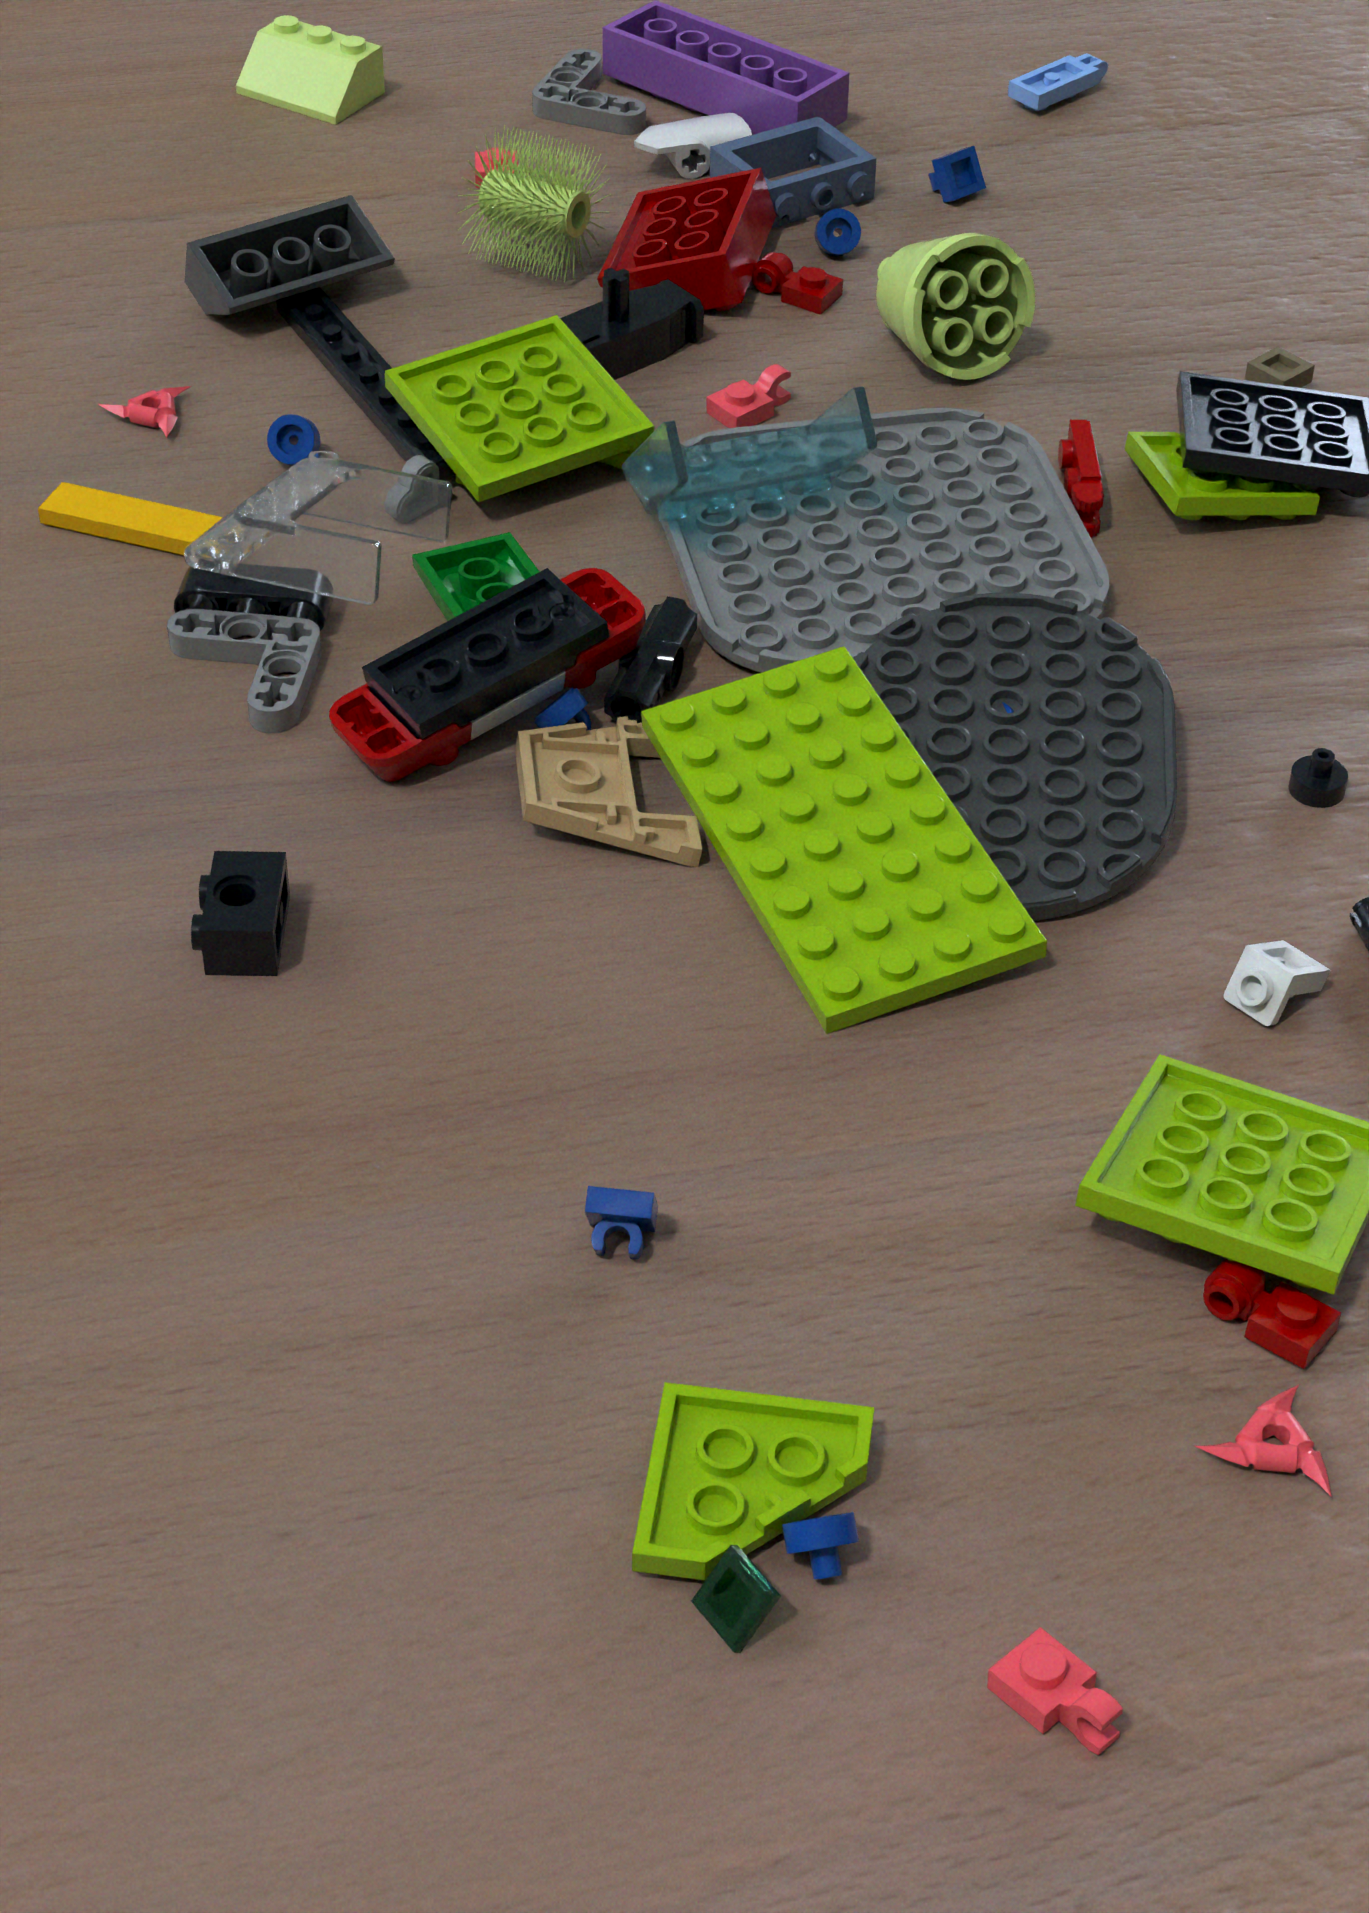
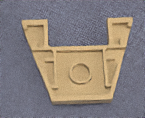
M628 716L618 717L614 727L586 730L587 726L582 722L518 731L515 754L523 821L690 867L699 866L702 844L696 816L643 813L637 810L629 755L660 758L642 728V723H637V720H628Z

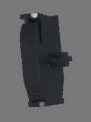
M613 268L604 270L603 301L560 319L609 375L616 380L666 359L689 342L695 343L702 339L704 308L700 299L668 279L661 281L657 285L629 291V271L626 269L616 271Z

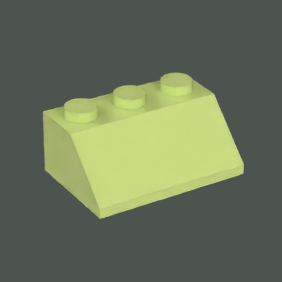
M279 16L274 19V22L257 32L237 81L236 93L337 125L385 93L382 46L367 42L360 36H347L334 32L327 26H314L298 21V18L294 16Z

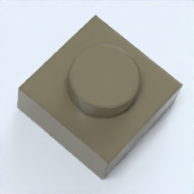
M1276 347L1247 362L1245 379L1254 382L1301 388L1312 382L1315 365L1280 347Z

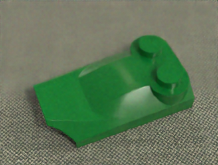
M510 532L412 555L414 569L447 621L540 572Z

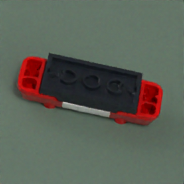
M546 568L363 666L362 670L367 683L334 702L329 711L331 726L356 755L384 781L400 780L429 763L437 766L447 765L457 758L458 748L461 745L567 687L583 689L592 685L596 680V672L599 669L627 655L636 648L646 623L645 607L640 599L613 575L603 569H581L559 579Z

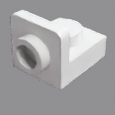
M1284 940L1246 945L1224 992V999L1264 1026L1276 1025L1289 998L1294 997V995L1321 991L1331 970Z

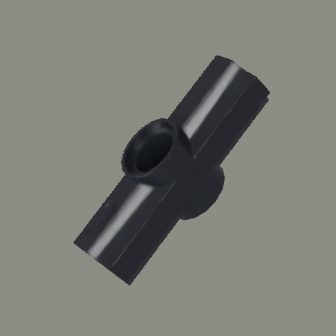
M667 597L663 603L654 605L646 619L636 648L619 659L618 673L604 697V713L609 715L615 722L618 717L628 716V720H637V723H642L641 711L657 706L665 690L675 691L682 674L684 653L697 629V613L687 606L685 600Z

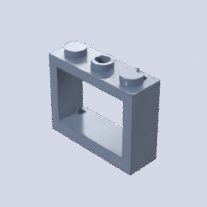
M818 116L711 146L710 178L762 168L777 216L772 225V228L874 198L877 158ZM820 164L822 166L816 169L798 173L778 180H768L770 178H774L780 175H784Z

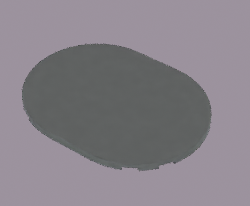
M984 593L944 600L940 602V608L918 616L909 613L888 625L879 632L878 640L864 653H858L854 659L1033 921L1068 915L1113 897L1135 882L1155 862L1166 845L1175 818L1177 800L1175 704L1173 691L1165 670L1158 659H1152L1137 643L1138 637L1124 626L1108 617L1100 620L1089 614L1077 611L1078 604L1069 601L1024 593ZM1003 703L1009 705L1014 712L1007 713Z

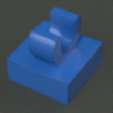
M975 146L962 148L931 160L935 171L928 174L932 190H940L944 203L960 199L986 188Z
M588 1186L585 1214L590 1226H595L591 1241L596 1255L604 1256L608 1236L613 1232L621 1231L630 1237L628 1245L630 1259H639L644 1249V1239L641 1231L655 1232L658 1204L655 1194L653 1192Z

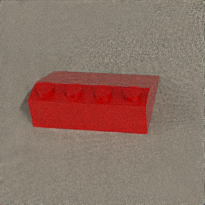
M762 168L638 192L598 275L599 286L603 287L604 270L613 268L616 271L626 269L629 271V291L657 285L661 281L668 279L700 299L704 310L715 308L717 311H725L742 303L755 271V264L759 261L776 218V212Z

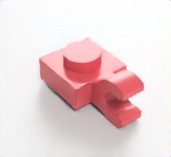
M773 364L761 373L754 385L744 379L732 383L726 388L706 397L707 413L728 428L754 426L774 416V406L783 405L790 400L791 393L779 386V384L789 379L791 372L779 364Z
M1041 1627L988 1669L987 1688L1042 1734L1059 1721L1075 1735L1083 1746L1097 1755H1100L1120 1736V1732L1111 1723L1122 1714V1706L1110 1694L1102 1689L1095 1688L1096 1671Z

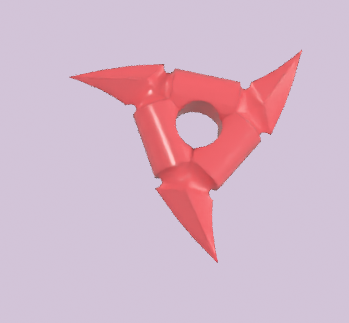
M192 386L163 388L157 392L151 390L129 399L127 406L98 405L124 419L128 417L131 423L154 428L160 427L167 438L178 418L176 416L174 398Z
M1299 1385L1272 1397L1257 1407L1258 1410L1255 1411L1236 1436V1443L1227 1442L1216 1445L1195 1446L1212 1455L1239 1465L1249 1467V1464H1252L1254 1470L1295 1473L1297 1469H1301L1305 1475L1314 1480L1331 1496L1329 1480L1320 1451L1313 1450L1314 1442L1291 1413L1292 1401ZM1274 1435L1284 1445L1263 1442V1440Z

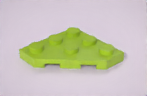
M1128 432L1124 450L1175 516L1187 520H1199L1203 516H1225L1234 520H1245L1250 515H1270L1277 519L1290 520L1294 519L1296 515H1316L1320 496L1315 490H1302L1292 486L1289 482L1269 480L1266 483H1252L1242 479L1239 475L1219 473L1216 476L1198 475L1189 468H1182L1179 433Z
M664 1382L632 1551V1571L706 1580L783 1533L782 1524L804 1520L864 1483L867 1477L874 1407Z

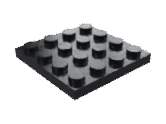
M1180 371L1176 394L1182 468H1189L1192 472L1202 476H1216L1219 473L1239 475L1242 479L1252 483H1266L1269 480L1289 482L1292 486L1302 490H1316L1319 487L1339 489L1342 493L1352 497L1361 498L1369 495V397Z

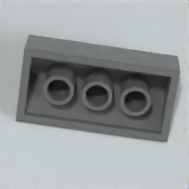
M352 195L188 242L184 282L205 314L230 315L394 265L395 258Z

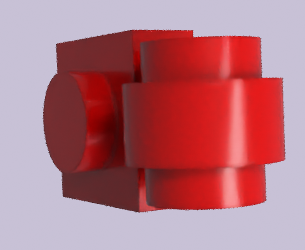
M771 252L766 254L755 264V271L752 276L753 284L759 291L763 293H781V302L820 315L841 297L843 292L844 279L827 274L823 269L803 266L798 272H793L791 259L783 253Z
M1228 1259L1222 1261L1204 1283L1203 1300L1208 1310L1222 1320H1233L1235 1318H1240L1244 1321L1248 1320L1245 1338L1305 1369L1337 1332L1341 1312L1282 1281L1269 1294L1265 1291L1266 1278L1263 1270L1237 1261H1229Z

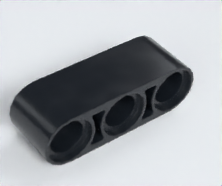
M198 560L192 563L185 573L174 600V611L177 613L186 609H205L299 617L315 622L321 631L325 625L335 595V586L332 579L326 573L309 567Z

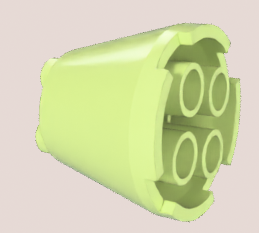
M963 233L913 243L899 249L891 257L885 258L878 267L876 300L884 325L891 329L921 362L940 374L956 379L970 380L994 373L1011 360L1008 355L1019 341L1025 326L1031 327L1035 310V288L1032 274L1024 258L1018 257L1014 250L999 240V238L981 233Z

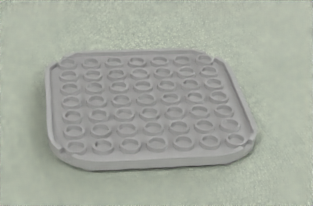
M922 408L721 429L698 435L681 443L680 453L671 459L664 457L656 470V509L692 611L697 613V625L701 634L717 654L758 672H765L843 646L846 647L852 658L855 659L858 653H864L879 639V632L894 621L909 613L918 616L940 608L941 601L967 595L1024 593L1053 597L1078 604L1077 611L1089 614L1100 620L1106 610L1109 592L1108 570L1045 451L1036 439L1022 428L1011 422H1008L1002 428L997 422L984 419V413L959 408Z

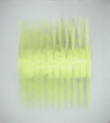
M495 128L494 152L490 147L494 170L491 167L486 139L490 170L479 153L487 175L483 178L475 169L476 172L474 173L483 181L481 186L471 182L480 187V190L469 189L478 191L479 194L458 195L479 196V199H474L479 200L477 203L465 207L468 209L479 204L480 208L458 230L479 216L468 233V237L484 214L483 220L478 225L479 229L471 234V236L476 234L477 237L480 229L485 227L477 242L478 244L481 239L478 254L484 241L485 230L490 223L489 231L486 234L488 237L484 242L485 245L482 251L483 254L487 244L484 256L485 261L492 243L489 261L493 248L494 257L498 248V261L503 247L500 260L501 265L505 251H507L505 264L509 252V264L514 252L512 267L517 254L516 267H518L521 255V267L525 256L526 264L530 256L528 271H530L534 258L532 274L538 260V266L541 263V272L545 262L544 275H546L547 258L550 255L548 278L553 264L555 270L556 262L557 276L561 266L562 278L564 254L566 277L568 259L570 268V247H572L574 279L576 255L579 262L575 238L578 239L582 265L579 238L588 253L589 250L583 236L584 230L586 229L594 239L592 236L594 234L586 228L589 225L588 222L603 228L589 221L590 217L597 218L590 216V214L609 212H591V208H593L591 206L601 202L598 200L590 203V199L599 189L589 198V195L596 190L591 191L597 179L587 194L585 193L588 185L594 179V177L592 179L591 177L594 175L597 163L588 179L586 187L583 189L586 183V176L591 166L589 167L590 157L586 165L585 177L581 182V175L586 169L585 167L583 170L586 158L584 160L585 147L581 156V169L578 171L580 151L576 158V146L572 158L574 143H572L568 159V148L564 154L563 146L560 154L561 141L556 155L557 139L551 155L553 137L549 151L547 150L548 142L544 150L545 137L540 151V140L542 137L540 136L535 151L537 133L532 149V138L528 147L529 134L523 149L524 133L519 147L522 135L521 129L516 146V134L514 136L513 148V130L511 131L507 147V129L505 154L503 148L504 131L503 138H501V151L498 132V162L496 159ZM509 145H510V156H509V154H507ZM503 149L504 161L501 166V154ZM542 150H543V154H542L543 158H542V163H541V162H540V160H541L540 155H541V152H542ZM514 151H515V161H514V164H513V163H512V156H513V153H514ZM559 160V168L557 170L556 164ZM534 162H535V163H536V167H535V169L533 170V164H534ZM575 164V172L571 176V170ZM552 166V171L549 174V168ZM568 168V174L565 178V171ZM493 234V236H492L493 238H492V240H491V242H490V245H489V247H488L489 238H490V236ZM568 242V256L566 260L565 249ZM557 244V254L554 259V248ZM561 250L562 258L558 269L559 252Z

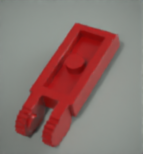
M1087 419L1070 420L1068 439H1060L1059 469H1065L1064 489L1069 498H1072L1075 509L1092 538L1097 536V533L1100 531L1101 520L1099 510L1103 507L1104 500L1101 472L1090 421H1087Z

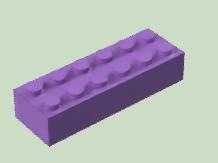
M656 0L602 27L603 74L619 80L623 85L635 86L648 91L654 97L666 98L679 103L687 110L699 111L707 115L735 113L748 124L752 135L818 116L833 127L847 120L850 73Z

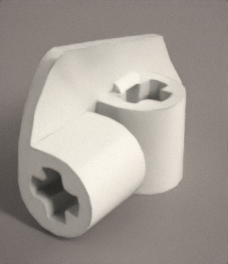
M723 113L649 126L634 141V147L656 155L666 154L681 176L687 179H695L701 177L710 167L711 146L750 136L752 133L743 118L735 113Z

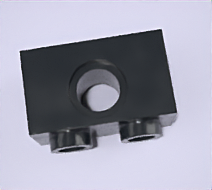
M214 851L210 875H201L199 882V905L203 913L194 914L191 924L192 949L202 951L205 975L278 976L290 901L286 852Z

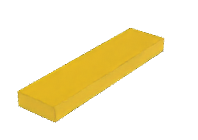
M61 482L38 507L40 523L200 560L226 561L246 537L245 524L242 521Z

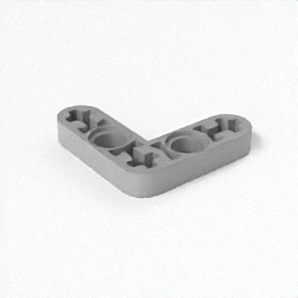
M576 49L568 52L532 91L533 114L542 119L621 135H635L641 133L646 128L645 103L633 98L591 90L602 77L601 54L591 49Z
M205 609L178 611L168 619L169 646L175 655L187 659L259 665L247 695L249 722L254 729L270 734L281 733L295 726L299 720L321 658L320 628L315 622L299 617ZM245 636L255 637V638H251V639H247V640H236V639H235V638L245 637ZM280 673H295V675L288 677L274 676ZM273 699H277V700H281V701H277V702L274 704V700H273Z

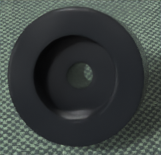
M1318 748L1312 752V755L1295 761L1292 766L1288 789L1292 797L1304 805L1316 808L1332 807L1340 803L1344 798L1348 771L1344 765L1335 760V754L1331 750Z

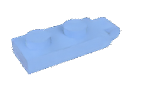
M1088 53L1076 58L1068 55L1010 80L1008 97L1023 103L1027 109L1034 111L1045 110L1054 103L1066 98H1072L1077 93L1099 84L1107 72L1108 64Z

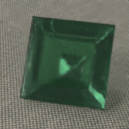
M730 1545L691 1602L734 1653H741L778 1602L781 1595L738 1545Z

